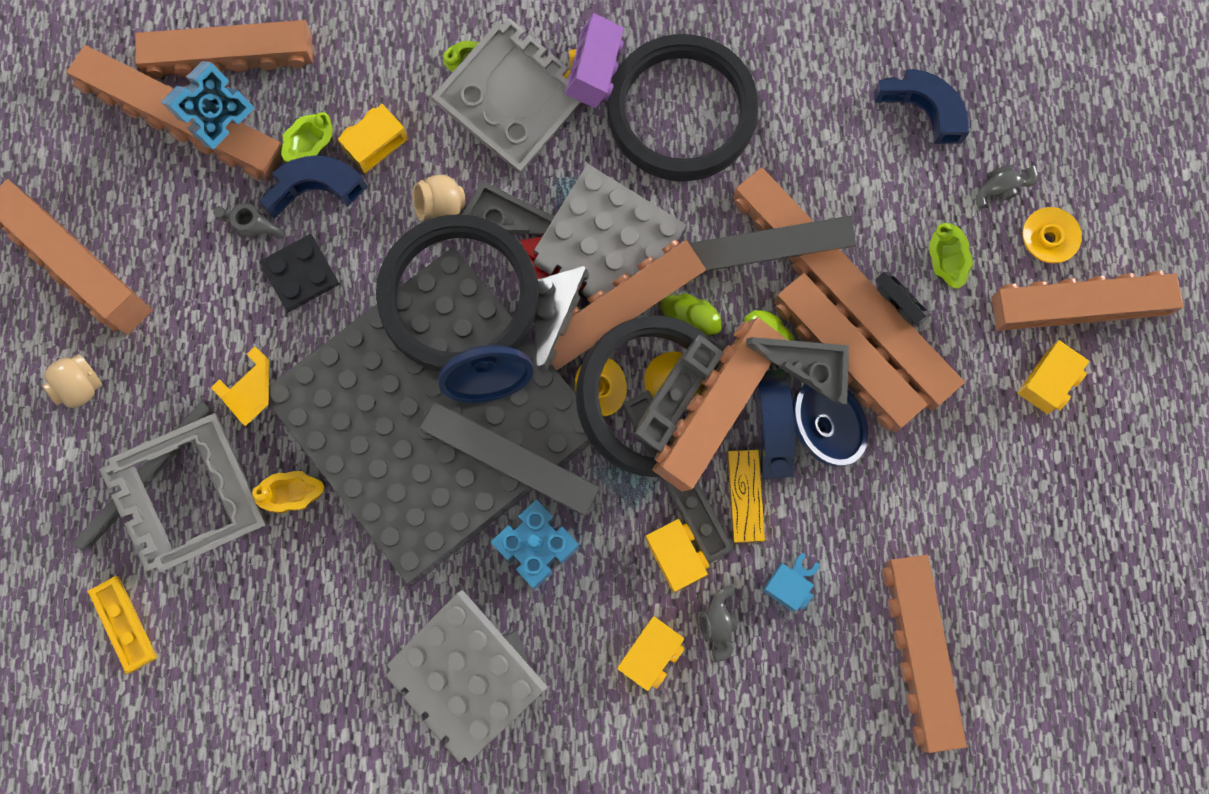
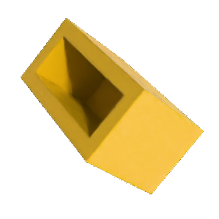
M383 104L369 110L361 121L354 126L347 127L338 138L343 151L364 174L408 140L405 128Z
M1058 340L1048 348L1017 394L1046 414L1055 409L1060 411L1071 398L1067 394L1072 386L1077 387L1087 375L1084 369L1090 361Z
M677 519L645 536V540L673 593L708 575L706 571L709 568L708 561L702 551L696 552L691 541L695 540L687 523L682 525L680 520Z
M653 616L617 669L646 691H649L651 687L657 690L667 676L663 669L669 660L675 664L683 653L685 647L681 643L685 638Z

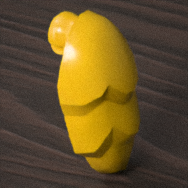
M303 471L276 473L267 477L252 491V497L260 508L280 514L290 510L306 509L312 502L322 496L324 485L322 481L307 476Z

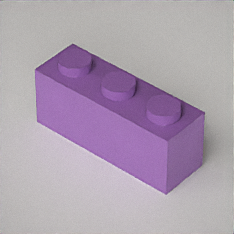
M595 13L591 15L581 30L565 91L566 95L593 108H596L603 99L607 100L613 89V84L610 81L619 65L616 57L621 52L624 41L621 40L624 27Z

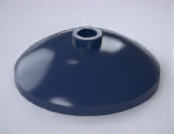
M482 345L468 349L451 358L440 370L438 384L441 392L450 399L466 403L489 402L510 396L525 387L533 376V366L530 358L515 348L502 345Z
M804 384L797 391L793 400L795 432L803 447L816 460L828 466L843 467L857 461L864 453L868 442L867 420L858 400L848 390L847 404L839 405Z

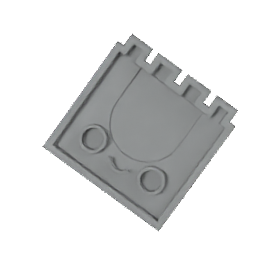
M509 18L503 25L499 21L494 25L431 98L434 103L521 174L582 102L565 94L569 76L565 78L564 75L569 68L552 53L544 60L542 57L547 49L530 35L521 41L520 39L525 31Z
M587 163L533 253L537 255V258L533 265L549 275L552 274L555 267L560 269L559 273L585 266L589 272V278L587 281L583 280L582 283L586 286L581 294L589 298L601 289L606 294L615 288L612 283L625 273H628L631 277L639 272L638 264L650 256L654 260L663 256L662 248L674 240H678L687 224Z
M463 590L456 593L387 664L390 671L385 675L399 693L407 688L409 692L404 696V699L419 716H422L425 712L430 715L424 722L440 741L446 736L450 739L445 747L459 763L464 758L470 762L548 688Z

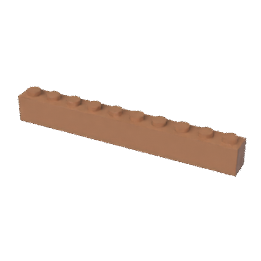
M763 167L758 169L735 189L734 205L742 214L747 213L753 219V224L757 231L814 222ZM840 249L789 257L793 262L792 266L799 276L805 273L928 404L925 408L928 407L933 411L965 383L917 330L897 312V309L877 291L876 287Z

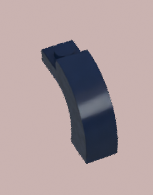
M907 69L902 80L896 77L879 80L874 91V103L905 102L923 109L932 123L934 144H962L970 133L968 113L963 100L956 90L940 77L922 70Z
M305 156L289 161L276 169L272 175L277 184L268 188L259 202L266 212L275 219L297 196L310 190L327 191L348 207L367 188V185L357 171L340 160L326 156Z
M783 369L767 370L754 390V400L758 409L761 430V474L763 479L793 477L796 436L790 387Z

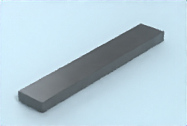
M852 215L689 244L705 267V271L856 247L853 219Z
M649 390L622 403L635 431L653 399ZM673 435L670 437V439H669L668 442L666 443L667 446H668V444L670 443V441L672 440ZM641 440L649 457H655L658 452ZM660 477L681 518L690 527L695 538L694 542L698 550L703 552L708 564L733 552L734 548L698 481L693 489L681 492Z
M201 401L176 429L213 414L214 410ZM185 444L153 460H147L137 472L145 488ZM113 499L109 501L72 542L80 550L91 549L120 517Z
M434 402L420 427V430L583 516L587 515L600 490V487Z

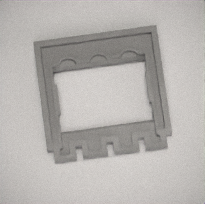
M216 413L108 458L110 465L99 469L108 490L117 486L121 488V491L111 495L121 518L133 514L135 518L124 523L133 545L137 546L146 542L147 548L137 552L146 572L157 567L160 573L267 525L259 506L252 497L251 488ZM194 440L232 524L225 525L218 530L212 529L186 541L185 545L173 549L135 465L146 460H153L178 449V446Z

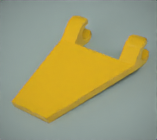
M256 346L247 353L248 357L256 365L231 389L220 379L211 386V389L223 400L244 426L250 423L268 405L269 359Z

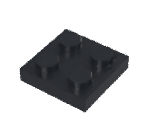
M312 234L259 261L288 313L340 285Z
M883 272L875 279L880 285L876 288L877 291L888 302L894 300L900 306L897 312L909 324L911 322L916 324L923 323L931 316L927 309L891 272Z

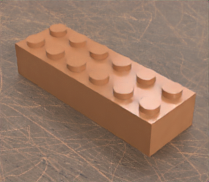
M9 179L0 185V229L8 233L7 236L20 248L23 247L28 252L27 255L38 265L43 266L57 283L66 287L69 290L68 293L80 304H84L90 310L89 313L99 322L105 324L113 332L120 329L129 335L153 311L150 306L24 191Z

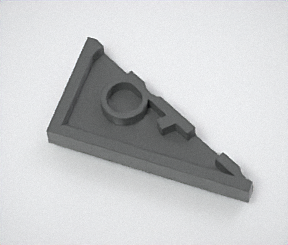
M756 337L746 338V346L832 402L839 405L847 404L849 345Z

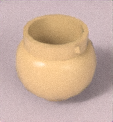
M434 175L426 178L424 181L420 180V182L415 183L413 187V205L417 218L425 222L440 216L459 214L460 210L465 206L463 188L458 186L447 175Z
M78 354L71 359L61 358L53 362L45 371L44 378L47 383L42 388L56 406L63 403L68 408H76L90 401L95 394V390L101 387L102 383L85 359Z

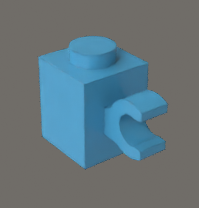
M804 553L795 559L792 569L783 563L780 564L762 590V592L791 612H796L799 608L804 610L814 596L810 593L814 584L803 577L814 575L819 570L820 564L816 562L810 570L804 569L802 566V561L806 556Z

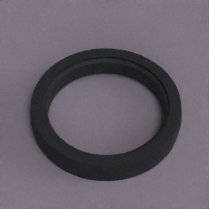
M672 34L653 39L630 53L614 75L612 81L613 89L607 104L608 120L614 140L622 153L635 166L655 177L671 181H695L713 176L736 161L747 147L754 133L758 117V97L752 75L743 61L734 52L712 39L693 34ZM681 58L706 63L722 73L733 86L740 107L739 123L734 133L722 146L706 155L685 159L668 157L648 148L633 133L625 114V100L631 85L637 77L646 69L659 62Z
M461 214L445 215L418 224L401 236L392 246L379 271L376 301L379 316L388 337L409 359L436 372H440L451 358L461 352L436 350L415 339L404 327L397 307V291L403 272L411 260L430 245L453 238L478 240L497 249L513 266L520 286L519 302L515 315L507 328L486 345H502L517 349L527 337L536 316L539 297L538 281L534 266L520 242L506 229L481 217Z
M643 316L613 327L591 348L583 361L577 379V412L589 441L611 464L635 475L661 477L652 471L657 463L654 460L655 457L642 455L625 446L609 429L602 415L599 403V381L604 365L610 355L621 344L640 337L664 338L679 344L687 350L700 334L716 346L701 330L687 322L672 317ZM718 361L717 365L714 368L715 371L720 365L721 361Z

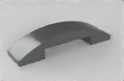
M699 334L657 391L640 420L634 435L660 453L677 428L675 424L703 380L710 376L724 352Z

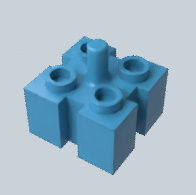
M202 61L186 76L191 83L186 88L176 86L161 103L178 120L185 123L190 121L192 124L187 129L204 146L214 149L230 133L225 127L230 122L239 124L254 107L238 90L226 89L224 87L229 80L213 63Z
M537 499L518 516L522 522L521 525L515 530L508 525L491 541L493 546L509 563L515 558L521 563L516 570L534 590L553 574L549 566L554 561L558 560L563 564L580 548L579 544L563 527L557 531L551 527L555 522L554 517Z

